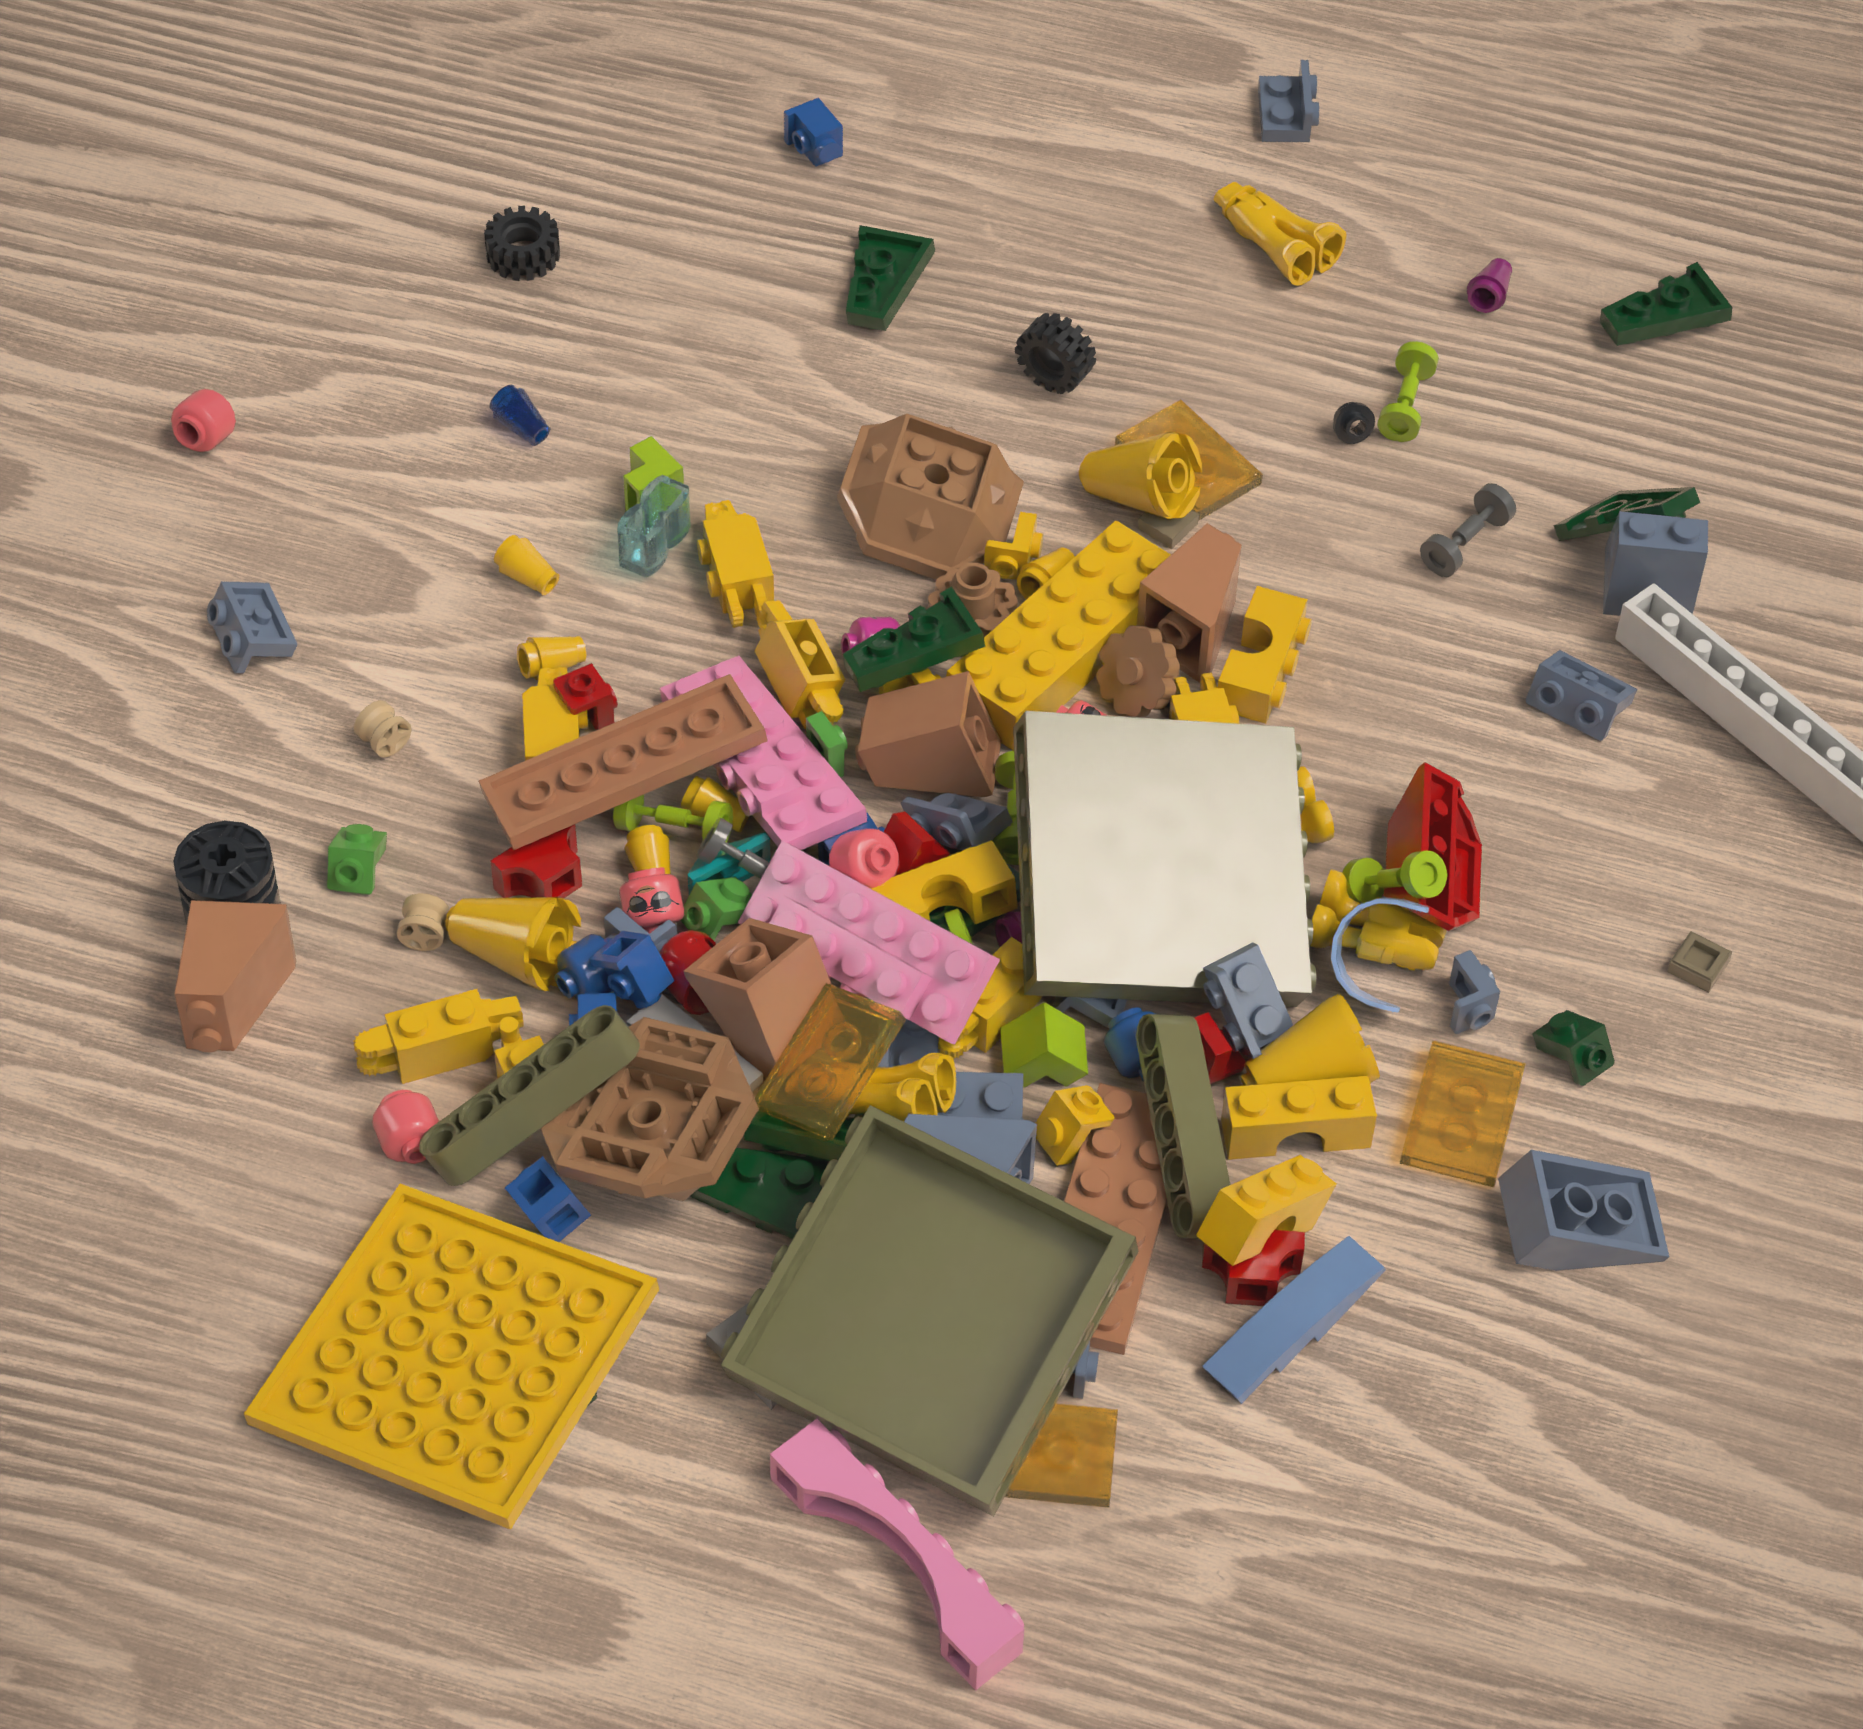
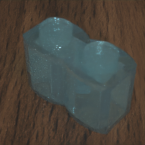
M661 475L645 487L640 503L627 510L618 523L620 567L646 578L656 573L663 566L668 556V549L678 545L686 537L690 529V495L688 485Z

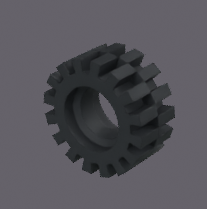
M518 206V212H513L511 207L504 209L505 216H502L499 212L494 214L493 221L488 220L486 230H484L486 258L494 272L499 270L500 276L503 278H507L509 274H512L513 281H520V275H526L527 281L534 280V273H538L540 277L547 275L546 268L552 271L556 267V261L559 262L560 259L559 230L557 222L554 218L550 220L548 212L544 211L539 215V208L532 206L530 212H527L525 206ZM518 241L534 242L525 246L512 245V243Z
M1049 313L1038 316L1017 339L1015 354L1020 355L1017 358L1018 364L1026 365V369L1023 371L1028 377L1032 374L1036 378L1033 381L1036 385L1040 386L1041 383H1044L1045 390L1052 392L1056 389L1057 394H1064L1065 391L1068 393L1073 391L1093 369V366L1096 364V358L1093 357L1096 354L1095 347H1088L1092 342L1089 335L1083 337L1080 334L1084 330L1079 325L1076 328L1072 327V320L1068 317L1061 321L1060 314L1053 313L1051 316Z

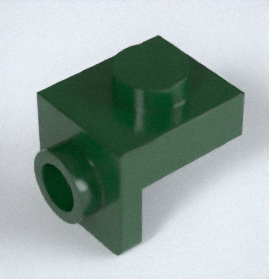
M1569 1010L1554 1015L1548 1023L1532 1033L1538 1050L1568 1061L1574 1083L1581 1086L1589 1083L1615 1063L1605 1024Z

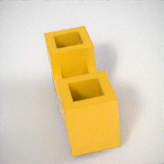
M1256 586L1244 616L1241 646L1259 652L1245 653L1231 649L1218 680V689L1224 688L1229 705L1236 706L1240 717L1266 724L1272 708L1280 709L1287 688V683L1283 682L1285 675L1293 676L1299 658V651L1295 649L1298 643L1305 645L1311 629L1312 619L1305 617L1308 599Z
M992 840L975 847H969L935 862L926 863L916 869L891 877L880 886L871 888L929 921V913L942 906H957L964 909L970 915L974 924L1018 909L1015 877Z
M1369 1076L1225 1087L1221 1123L1228 1160L1276 1156L1277 1146L1284 1138L1303 1132L1320 1135L1323 1152L1371 1148L1377 1113Z
M1298 1155L1220 1189L1196 1236L1234 1266L1260 1254L1267 1239L1274 1230L1299 1232L1312 1230L1337 1183L1325 1175L1322 1168L1316 1162Z

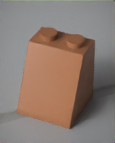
M1208 523L1140 582L1136 625L1160 630L1162 643H1171L1175 647L1176 658L1180 664L1179 670L1199 683L1201 681V674L1212 673L1235 605L1242 545L1235 541L1232 536L1219 531Z
M969 671L868 697L865 717L861 718L862 732L860 742L855 747V754L859 767L863 771H868L875 786L976 797L993 795L996 778L995 762L999 757L1001 739Z
M191 901L174 993L186 1049H196L202 1052H215L217 1050L235 1051L294 971L297 960L287 904Z
M749 918L684 970L686 979L725 1035L729 1037L730 1042L739 1055L762 1072L764 1077L784 1083L787 1079L794 1077L819 1052L829 1048L833 1041L848 1029L812 935Z

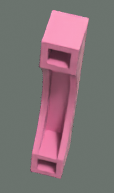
M815 1419L770 1453L771 1480L804 1514L829 1517L856 1526L881 1540L907 1563L921 1581L933 1605L939 1628L941 1655L975 1690L979 1689L1023 1653L1024 1623L1019 1614L1006 1603L1001 1605L989 1593L985 1580L976 1570L972 1568L966 1570L954 1558L953 1550L948 1542L938 1533L931 1534L919 1522L918 1514L908 1501L903 1498L897 1500L885 1488L884 1480L879 1472L868 1463L863 1465L852 1454L848 1442L841 1433L836 1430L829 1431L818 1419Z

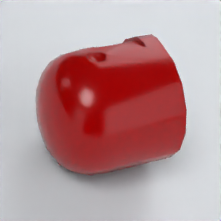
M694 930L680 932L671 937L662 946L659 953L675 980L666 989L690 1014L702 1015L709 1013V1010L686 979L684 970L713 948L716 942L706 933Z

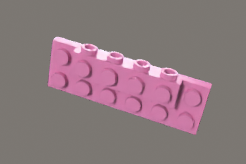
M739 655L660 688L661 700L665 702L731 674L764 726L768 741L718 762L713 766L723 787L726 790L732 789L743 812L747 816L753 815L777 846H779L781 841H784L799 850H803L867 822V813L864 805Z
M784 841L780 842L738 921L739 924H742L747 919L752 918L812 935L829 979L834 978L841 982L838 992L860 1004H863L866 997L877 1002L872 1010L876 1014L895 1024H898L901 1017H904L954 1045L1000 961L999 958Z

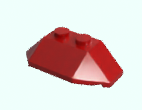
M1424 762L1418 767L1388 822L1385 869L1401 868L1405 858L1413 852L1433 851L1442 858L1446 866V884L1440 894L1431 898H1415L1405 890L1404 886L1384 888V896L1387 898L1409 900L1429 907L1428 913L1409 908L1406 909L1447 931H1451L1480 918L1482 843L1472 814L1461 797L1464 795L1461 782Z

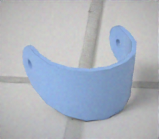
M1384 897L1356 906L1342 919L1333 937L1331 961L1336 979L1350 996L1369 1006L1398 1013L1400 1011L1399 1006L1379 1000L1359 989L1347 974L1341 956L1342 935L1351 919L1366 907L1381 903L1399 905L1425 913L1429 911V907L1409 900Z

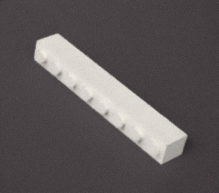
M1653 583L1625 602L1622 606L1615 639L1863 842V751L1656 584Z

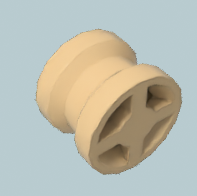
M378 700L366 706L360 712L354 724V733L363 741L370 742L371 749L384 758L399 752L406 745L412 732L411 724L402 716H395L394 708L384 700Z
M418 893L408 896L403 902L402 915L404 919L398 924L397 938L408 948L418 951H431L439 948L444 939V929L442 926L445 925L449 906L445 901L431 894Z

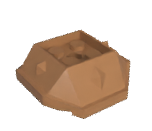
M906 413L884 423L861 426L837 495V500L847 521L857 534L856 540L863 555L937 579L951 569H959L968 563L984 564L987 540L1006 542L1024 481L1010 469L997 444L956 431L952 426L945 427Z
M643 1017L629 1026L640 1043L639 1052L635 1058L544 1125L541 1131L559 1176L615 1190L619 1194L626 1193L645 1199L663 1196L683 1202L700 1187L716 1184L758 1111V1107L729 1037Z

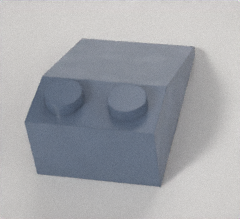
M1530 1150L1498 1178L1516 1264L1559 1271L1664 1262L1670 1257L1650 1172Z

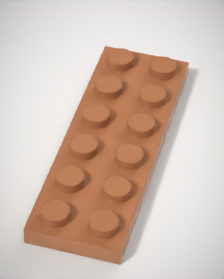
M728 674L481 779L478 782L482 794L513 850H516L765 743L768 739L764 726L731 674Z
M1099 1083L1097 1093L1115 1119L1108 1127L1091 1129L1080 1147L1064 1202L1136 1237L1139 1252L1090 1340V1347L1125 1355L1165 1213L1167 1197L1147 1094Z

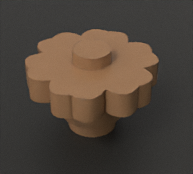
M968 563L959 569H951L945 575L940 576L935 581V592L928 596V608L941 601L939 593L952 586L982 630L984 637L1016 610L1018 606L1014 586L1010 583L1000 582V574L997 571L990 570L979 563Z
M1132 625L1125 630L1124 634L1113 633L1110 635L1107 644L1100 650V658L1104 666L1096 674L1102 697L1107 700H1114V709L1118 714H1127L1131 717H1147L1151 710L1166 708L1171 695L1176 693L1174 679L1179 676L1180 669L1174 645L1162 643L1160 630L1145 626Z

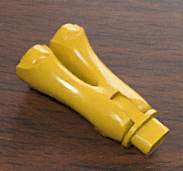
M1232 182L1218 190L1214 196V202L1222 207V214L1232 223L1236 232L1260 246L1272 259L1280 272L1293 285L1300 286L1310 281L1314 274V269L1320 273L1329 270L1343 252L1347 235L1346 231L1333 222L1316 223L1302 218L1264 192L1256 191L1251 185L1241 186L1237 182Z
M929 1053L915 1062L893 1067L834 1064L828 1068L825 1065H817L810 1071H799L787 1086V1096L790 1100H803L808 1108L819 1109L831 1116L847 1117L852 1114H865L871 1105L904 1122L908 1114L938 1115V1112L946 1113L955 1097L956 1069L953 1057L941 1053Z

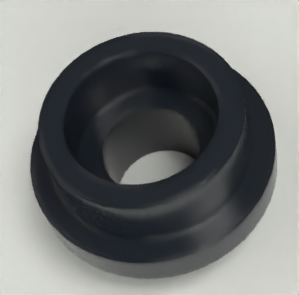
M1358 402L1343 404L1337 409L1333 418L1335 434L1341 441L1348 444H1356L1365 440L1372 433L1375 426V416L1367 405ZM1360 420L1357 426L1350 429L1353 422Z

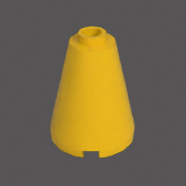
M1167 432L1089 452L1080 464L1079 479L1084 489L1090 494L1166 519L1183 518L1193 509L1199 497L1201 487L1194 486L1195 472L1202 473V462L1198 448L1191 437L1186 434Z
M559 897L463 898L450 908L445 920L446 930L454 944L541 991H549L548 987L550 985L558 987L554 978L555 974L559 972L557 967L558 954L577 942L573 941L574 926L581 928V917L577 906L570 900Z
M1337 994L1327 998L1263 1048L1260 1056L1245 1062L1244 1065L1247 1073L1241 1075L1240 1079L1243 1086L1369 1076L1371 1084V1082L1380 1078V1074L1370 1045L1365 1046L1359 1032L1362 1031V1028L1344 997L1341 994Z

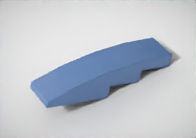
M1350 1236L1346 1237L1278 1292L1203 1365V1368L1242 1404L1274 1369L1281 1372L1313 1338L1318 1342L1386 1271L1385 1267Z

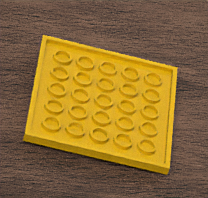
M400 1183L244 1412L247 1424L511 1530L659 1292L658 1281L655 1277Z

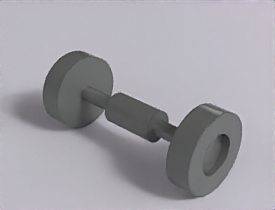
M1485 484L1474 495V506L1478 515H1471L1453 532L1452 540L1441 534H1433L1421 545L1420 555L1424 564L1441 577L1452 576L1463 564L1462 553L1458 545H1466L1483 529L1484 521L1494 526H1504L1515 516L1516 504L1507 490L1497 484Z
M719 817L703 840L696 857L710 864L718 852L722 850L739 860L738 866L761 879L770 862L748 849L742 852L725 842L733 824Z

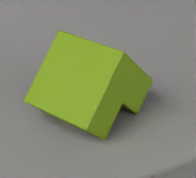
M652 436L629 448L631 472L623 476L625 512L641 528L685 504L683 466Z
M1043 1002L1000 1027L1004 1073H1023L1024 1088L1046 1075L1066 1087L1088 1075L1084 1025L1049 1004Z

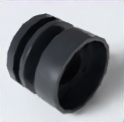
M224 820L199 827L190 832L178 845L173 864L186 925L191 901L281 904L270 843L258 829L243 822Z

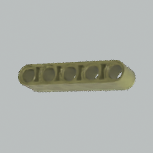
M603 1005L594 1008L432 1126L420 1140V1152L448 1185L458 1186L468 1182L629 1064L639 1052V1040L613 1007Z
M1146 1014L1139 1020L1136 1041L1171 1223L1178 1237L1199 1239L1196 1234L1219 1190L1231 1185L1200 1031L1195 1018L1189 1015Z

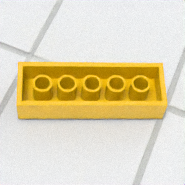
M1115 520L984 637L986 647L969 652L947 670L946 677L969 671L999 734L1001 743L1014 751L1013 727L1025 711L1056 712L1061 705L1064 706L1104 666L1100 658V650L1107 644L1110 635L1113 633L1124 634L1129 626L1137 625L1140 582L1171 554Z

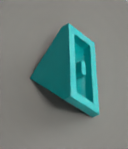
M766 833L728 843L742 852L748 849L766 861H771L770 838ZM720 850L710 864L699 858L696 860L687 874L688 895H690L696 882L736 877L744 882L755 875L738 866L739 860Z

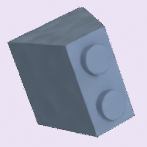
M1619 511L1605 547L1603 614L1620 616L1623 604L1653 583L1693 614L1708 555V520Z
M908 1114L904 1121L1028 1184L1033 1179L1037 1124L1032 1121Z

